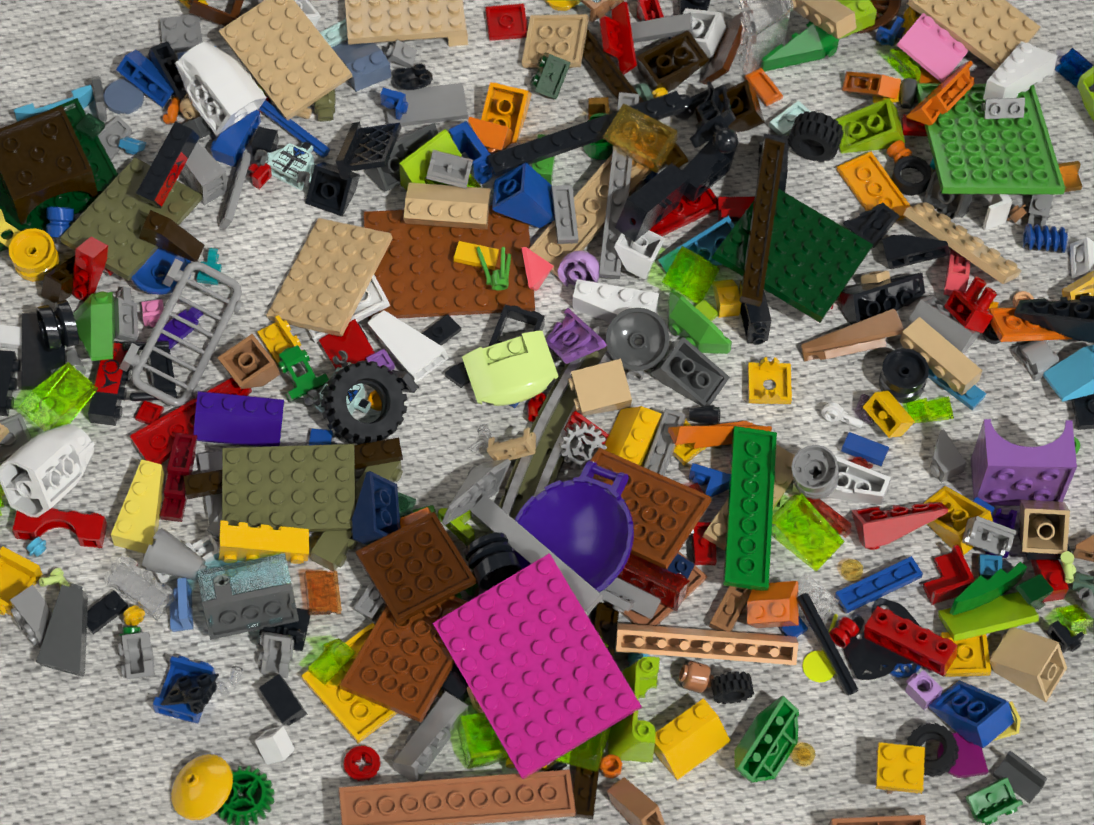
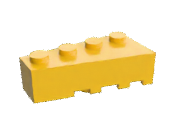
M220 520L219 560H224L225 563L246 561L247 563L254 564L259 561H268L271 564H278L282 561H291L293 564H302L304 561H308L309 529L281 526L278 530H273V527L263 524L256 528H251L248 526V523L239 522L238 526L228 525V521Z

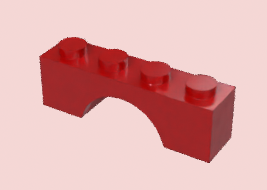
M51 508L39 517H30L17 511L12 530L16 539L33 541L35 538L41 537L48 530L65 528L77 535L80 546L102 549L107 522L105 516L98 513L81 514L78 511L64 512Z

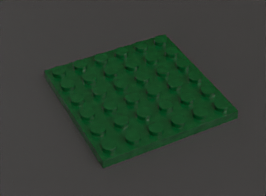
M778 188L764 290L821 323L870 252L873 244ZM754 201L712 257V259L742 277Z

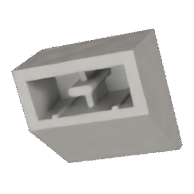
M31 585L10 599L13 606L11 612L21 630L25 629L27 632V637L32 645L38 644L41 648L51 614L44 598L34 585Z

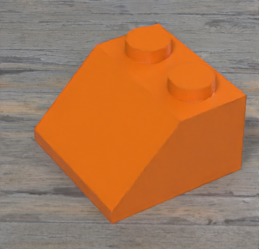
M469 117L468 121L490 154L506 150L508 145H510L513 131L509 127Z
M798 581L769 583L768 590H752L747 601V624L755 628L799 626V608L796 600L798 597Z

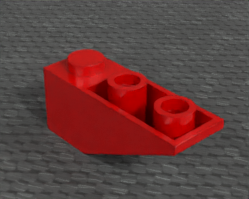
M92 236L77 247L75 252L72 295L82 301H85L91 294L95 293L106 265L105 263L107 262L108 245Z

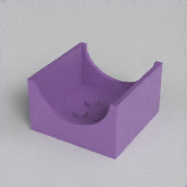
M984 419L971 456L973 498L978 497L992 506H1020V500L1063 502L1077 469L1072 420L1065 421L1064 431L1055 441L1043 446L1025 447L1003 439L994 430L991 419Z

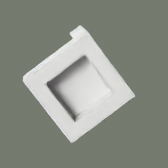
M284 726L265 730L255 740L267 765L284 761L294 751V746Z

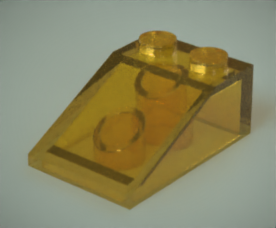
M623 103L603 138L638 164L658 173L677 141V130Z

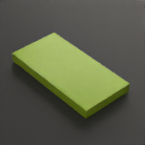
M1019 592L999 596L978 608L956 615L949 613L951 608L938 611L939 619L954 641L1039 621V614L1034 607L1026 602Z

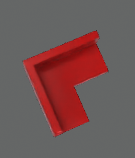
M958 544L953 546L951 553L934 559L941 578L924 583L923 588L931 605L958 597L975 581Z

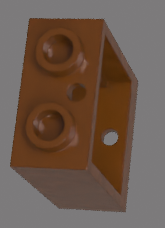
M188 0L187 4L191 5L189 13L219 25L227 26L239 17L244 0H234L230 14L198 2V0Z

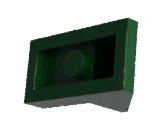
M1041 574L1015 587L1026 602L1038 610L1046 605L1043 600L1054 591Z

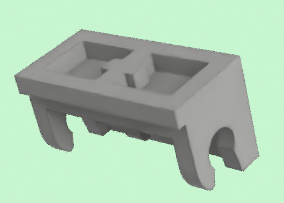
M433 150L426 179L466 189L473 160Z
M975 516L968 519L962 542L1002 557L1005 551L1009 552L1011 550L1016 530Z

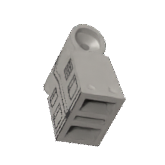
M197 141L180 174L184 176L186 183L191 189L202 195L201 202L205 206L228 191L226 171Z

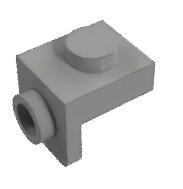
M396 40L392 45L389 44L384 51V55L389 63L393 60L406 68L413 66L417 53L416 49L399 40Z

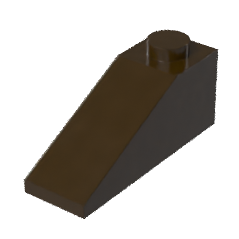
M150 210L139 236L142 240L192 262L198 261L205 246L173 220Z
M75 256L44 275L42 297L52 303L66 300L72 295Z

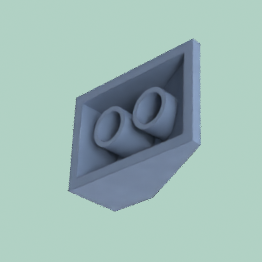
M348 41L331 47L352 73L353 77L348 80L355 92L391 78L390 63L383 51L375 43L348 44Z

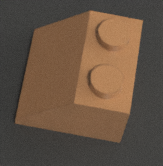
M253 334L217 357L241 389L262 387L280 375L275 361Z

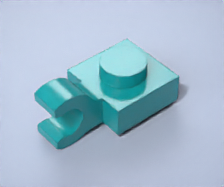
M209 248L208 261H201V263L221 272L222 265L217 264L219 254H217L218 249ZM198 271L196 279L198 283L218 285L219 280Z

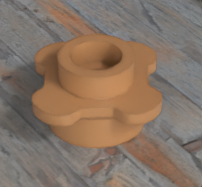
M1024 204L1022 207L1015 206L1009 212L1010 217L1007 221L1011 219L1016 223L1027 213L1024 209L1026 205Z

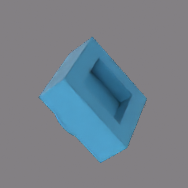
M131 137L122 138L119 142V147L125 149V152L129 154H137L143 151L146 146V142Z
M980 554L979 576L990 579L1000 568L1002 569V557Z

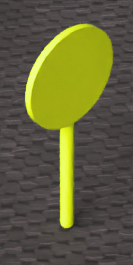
M834 614L829 632L832 628H835L838 614ZM823 650L813 651L805 657L803 671L810 680L822 683L829 681L835 675Z

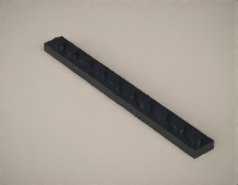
M674 91L488 155V162L494 175L498 176L510 172L525 162L530 165L683 112L685 106L678 91Z

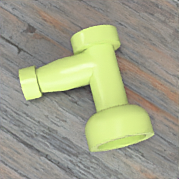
M1066 551L1061 554V566L1064 570L1065 582L1072 583L1076 575V568L1072 564L1074 562V555Z
M61 568L54 569L49 577L39 579L41 587L58 584L61 588L62 585H70L63 576L64 572Z

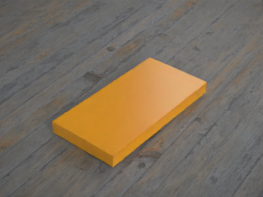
M872 151L837 166L836 170L866 211H870L875 206L884 203L900 216L897 221L906 217L903 214L911 205Z

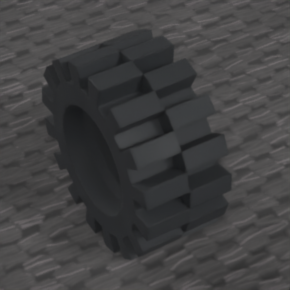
M739 671L734 673L727 672L726 675L723 673L720 674V677L716 676L711 680L713 698L719 704L739 703L741 700L746 701L754 695L752 679L749 673L743 671L741 673Z

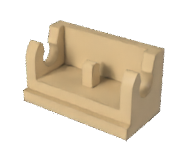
M525 428L524 436L516 439L495 442V438L491 437L489 438L487 453L494 461L514 460L533 455L536 450V434L534 432L530 433V428Z

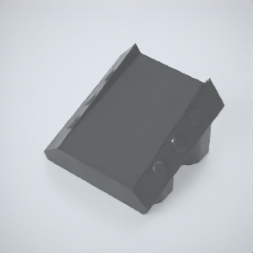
M934 169L923 202L931 204L935 209H941L943 214L947 215L950 219L957 216L963 218L969 211L968 209L974 194H942L937 172Z

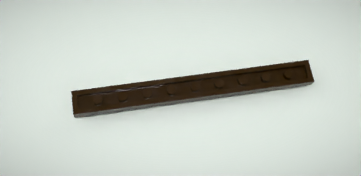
M587 28L583 58L618 102L619 92L638 94ZM639 96V103L644 102L643 99ZM659 120L637 127L666 166L672 163L679 168L689 162L687 156Z
M765 138L762 146L739 299L740 302L760 307L763 298L785 146L783 142Z
M399 437L354 445L355 469L403 460ZM222 470L184 476L187 499L222 493Z
M597 604L594 628L613 658L619 611L613 609L612 605ZM604 731L579 745L573 790L576 813L572 817L592 820L594 818Z

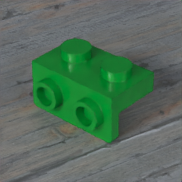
M1006 777L965 796L975 821L985 823V825L998 821L997 817L1002 814L1010 815L1018 811L1017 807L1023 805L1022 800L1016 798L1011 784Z

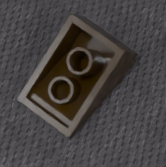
M688 30L638 55L637 69L652 91L663 87L667 92H670L707 63L709 58Z
M748 80L727 89V97L730 101L732 112L736 117L728 125V128L734 132H743L765 123L757 93ZM723 94L719 95V98L724 105V97ZM695 108V113L699 123L703 119L700 116L697 108Z

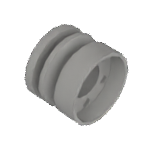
M820 445L806 446L798 451L793 458L791 466L794 485L798 492L806 498L815 500L832 494L839 481L837 459L832 451ZM814 472H818L817 478H813Z

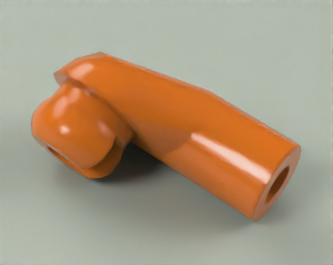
M175 97L171 99L167 113L163 115L165 124H173L177 121L181 101Z

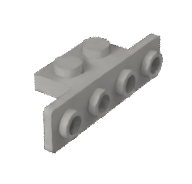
M618 577L600 592L603 596L600 602L604 603L607 601L613 604V609L622 613L633 610L649 619L654 617L661 602L660 598Z

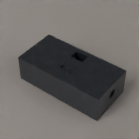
M671 163L627 198L615 229L633 242L638 240L678 207L691 176Z

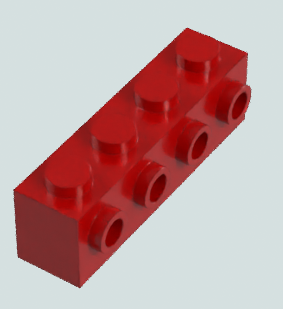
M877 606L865 624L864 638L943 677L957 657L958 645L952 640L936 635L930 629L922 628L909 619H903L889 609Z

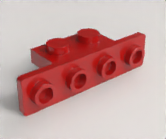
M623 1L611 10L612 19L603 16L599 21L604 52L618 58L620 71L625 75L637 66L628 3Z

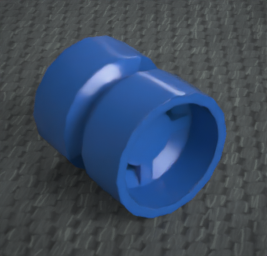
M47 207L46 219L50 223L46 225V233L51 237L60 238L71 226L70 222L73 221L74 208Z

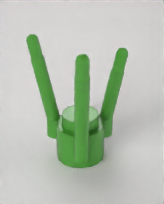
M477 247L476 250L486 276L487 285H491L492 289L496 291L507 289L509 286L511 254H507L505 265V247H501L500 270H494L490 276L481 249Z

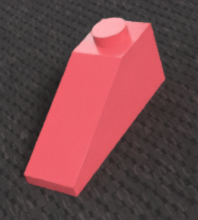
M951 248L944 285V295L949 297L954 289L966 292L970 274V261Z

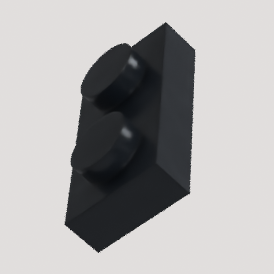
M113 590L88 609L87 629L94 635L129 608L128 604Z

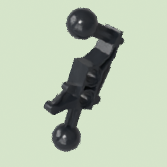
M709 81L707 82L708 89L692 97L685 94L679 95L685 110L674 116L682 120L688 119L693 115L695 108H697L703 119L696 124L697 131L690 137L694 148H698L705 142L712 140L713 147L720 153L727 154L736 149L738 136L732 129L728 128V125L736 117L732 112L725 85L714 88ZM723 94L724 97V105L719 98V95Z

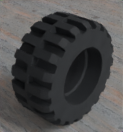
M358 361L336 372L327 382L328 385L322 393L324 399L321 400V407L325 409L322 415L324 419L327 418L329 424H327L330 430L334 429L336 431L335 436L339 439L343 437L345 442L349 444L357 443V445L381 441L393 434L397 427L402 424L404 420L402 416L407 411V406L404 405V402L407 401V394L402 393L401 389L405 388L403 383L397 382L396 378L398 376L395 372L389 373L387 366H378V363L373 361L369 363ZM354 385H369L380 396L382 410L380 416L374 422L362 423L350 414L346 404V397L349 389Z

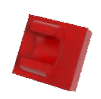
M252 163L248 168L251 171L249 176L252 178L253 186L259 190L272 177L271 166L267 163L260 167Z

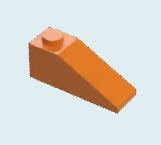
M846 71L842 91L897 99L901 80L882 74Z

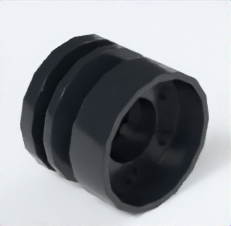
M495 532L479 537L464 550V557L468 561V566L473 570L476 583L482 590H489L521 571L518 559L512 553V547L504 533Z

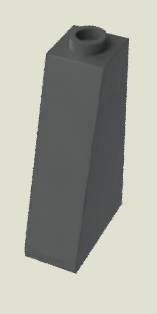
M70 583L69 586H61L36 662L44 667L84 677L88 595L82 590V586Z

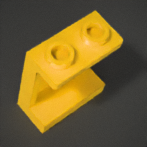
M4 546L0 549V614L5 615L7 613L13 616L11 612L13 606L10 599L31 585L35 586L42 576V571L38 564Z

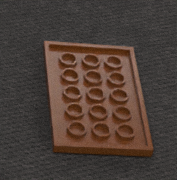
M599 448L590 461L596 462L598 466L616 473L623 472L628 474V482L621 497L627 504L633 520L634 539L631 554L667 570L712 502L711 496ZM596 474L593 476V479L612 485L614 482Z
M451 596L399 624L395 622L386 606L340 684L341 689L421 723L455 664L433 623L466 604L467 601Z

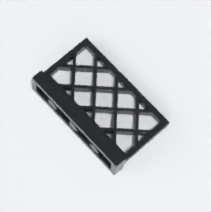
M360 122L352 123L336 159L340 178H349L352 171L386 167L400 133L401 124L392 123L362 128Z

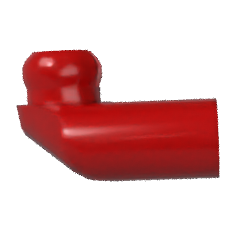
M544 393L534 396L527 403L528 420L530 422H534L538 416V412L546 399Z

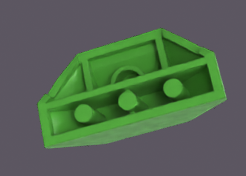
M670 290L668 304V327L670 332L674 336L684 337L702 353L728 354L731 351L732 341L725 337L722 331L686 298L675 290Z

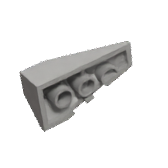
M509 459L488 461L477 467H472L468 472V477L449 505L442 523L446 525L471 510L484 494L488 498L495 495L502 484L511 461Z

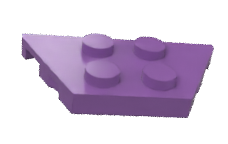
M569 308L564 311L566 317L563 322H557L553 331L546 338L548 347L565 364L607 346L605 341Z

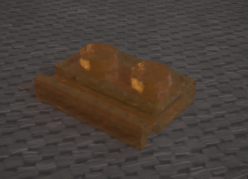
M305 571L304 581L308 615L340 614L342 608L337 571Z

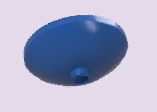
M159 247L136 274L131 277V280L144 292L156 295L169 294L173 292L177 282L173 281L171 286L168 287L163 284V281L175 258L183 262L180 267L182 271L191 261Z

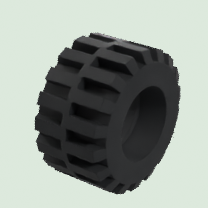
M806 111L804 114L800 113L796 117L788 138V144L797 155L815 162L830 161L837 154L844 132L838 121L831 116L825 115L822 112Z

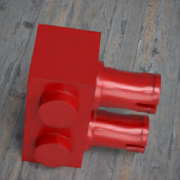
M974 277L966 292L954 289L944 307L965 328L984 333L993 318L988 308L997 296V292L989 287H985L987 283L983 279ZM985 287V289H984L982 295L980 296V298H979V300H978L979 294L981 293V291H982L983 288Z

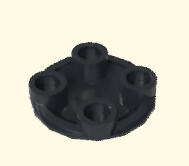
M416 64L411 68H397L395 70L394 83L402 89H421L428 86L433 80V74L426 69L424 64Z

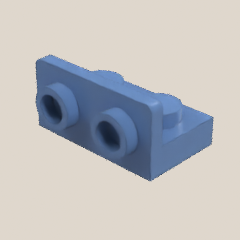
M186 578L177 579V587L169 590L170 629L172 632L194 629L192 588Z

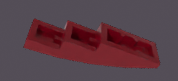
M175 434L167 467L168 476L163 492L164 501L160 513L161 520L183 521L187 503L184 476L192 475L197 435Z

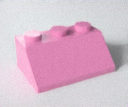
M924 13L897 43L900 49L941 83L968 52L961 42L956 41L947 30L942 29L931 17Z

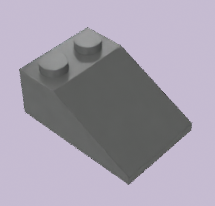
M684 337L671 343L664 358L651 371V374L662 384L702 407L712 404L730 378Z

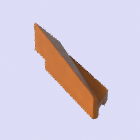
M970 60L958 67L906 117L929 126L934 124L940 113L943 115L948 112L975 84L974 78L970 77L969 70L973 65L972 61Z
M748 421L708 426L668 427V432L675 445L691 443L693 449L732 444L734 426L771 431L772 426H757Z

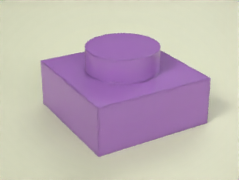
M385 349L366 358L367 363L373 361L377 362L378 366H387L389 368L388 372L395 369V364Z

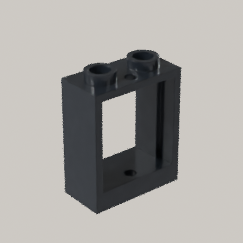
M740 280L739 295L741 292L742 280ZM763 291L760 307L741 302L740 315L747 344L760 345L768 341L772 320L765 292Z
M505 304L489 346L502 342L499 339L507 318L535 325L534 332L543 331L545 316L536 311L530 312L515 305Z

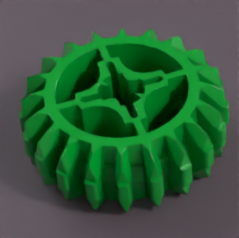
M249 765L245 771H242V767L238 766L237 772L232 770L233 783L231 790L234 795L228 805L224 803L215 813H220L219 817L221 820L227 818L226 822L228 825H231L234 820L235 825H241V822L249 825L251 820L257 825V817L265 820L266 815L264 812H271L270 805L275 802L271 796L275 794V791L271 788V780H267L265 773L260 775L258 768L251 772ZM239 782H248L245 785L238 784ZM260 788L262 796L258 804H256L253 796L256 794V790ZM239 794H244V796L247 794L248 799H240ZM241 808L249 809L247 811H238Z

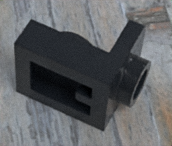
M1058 620L1052 623L1047 631L1052 640L1059 642L1063 653L1069 649L1071 652L1077 650L1082 645L1081 641L1085 636L1081 631L1071 637L1068 628Z

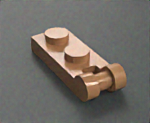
M729 586L709 627L717 631L732 632L747 604L752 589L739 588L744 591V593L736 591L739 587Z

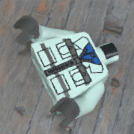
M303 142L300 147L287 144L284 148L269 153L259 149L254 157V160H260L261 165L267 163L271 166L273 177L299 190H302L304 185H309L316 165L311 154L313 146L308 142Z
M345 351L338 352L342 357V361L337 356L333 357V362L337 365L341 364L342 367H338L331 377L339 370L351 364L346 362L348 355ZM328 383L325 384L320 393L316 390L308 392L313 399L310 397L305 398L307 405L315 404V408L321 413L325 411L324 407H321V400L324 399L322 393ZM364 384L354 385L347 393L346 404L351 415L355 409L363 413H367L370 409L371 402L364 399Z

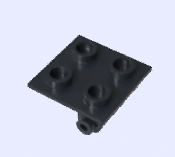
M297 608L299 621L274 627H264V629L259 630V635L262 632L293 636L294 650L303 652L312 610Z
M204 673L199 676L190 677L185 675L178 678L162 702V706L189 703L194 714L202 713L205 705L208 704L213 693L217 690L215 681L219 673Z

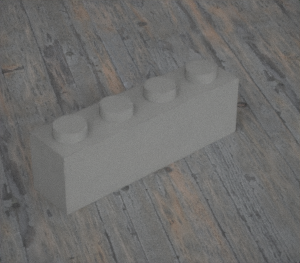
M446 691L442 697L438 696L432 704L433 709L428 715H425L421 723L419 722V728L416 732L412 731L409 734L402 750L399 749L393 756L394 771L411 782L421 779L468 714V705Z

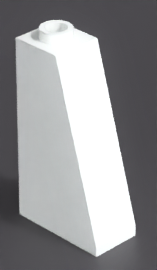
M385 310L375 314L367 322L373 334L404 371L414 376L415 383L449 359L446 350L441 345Z

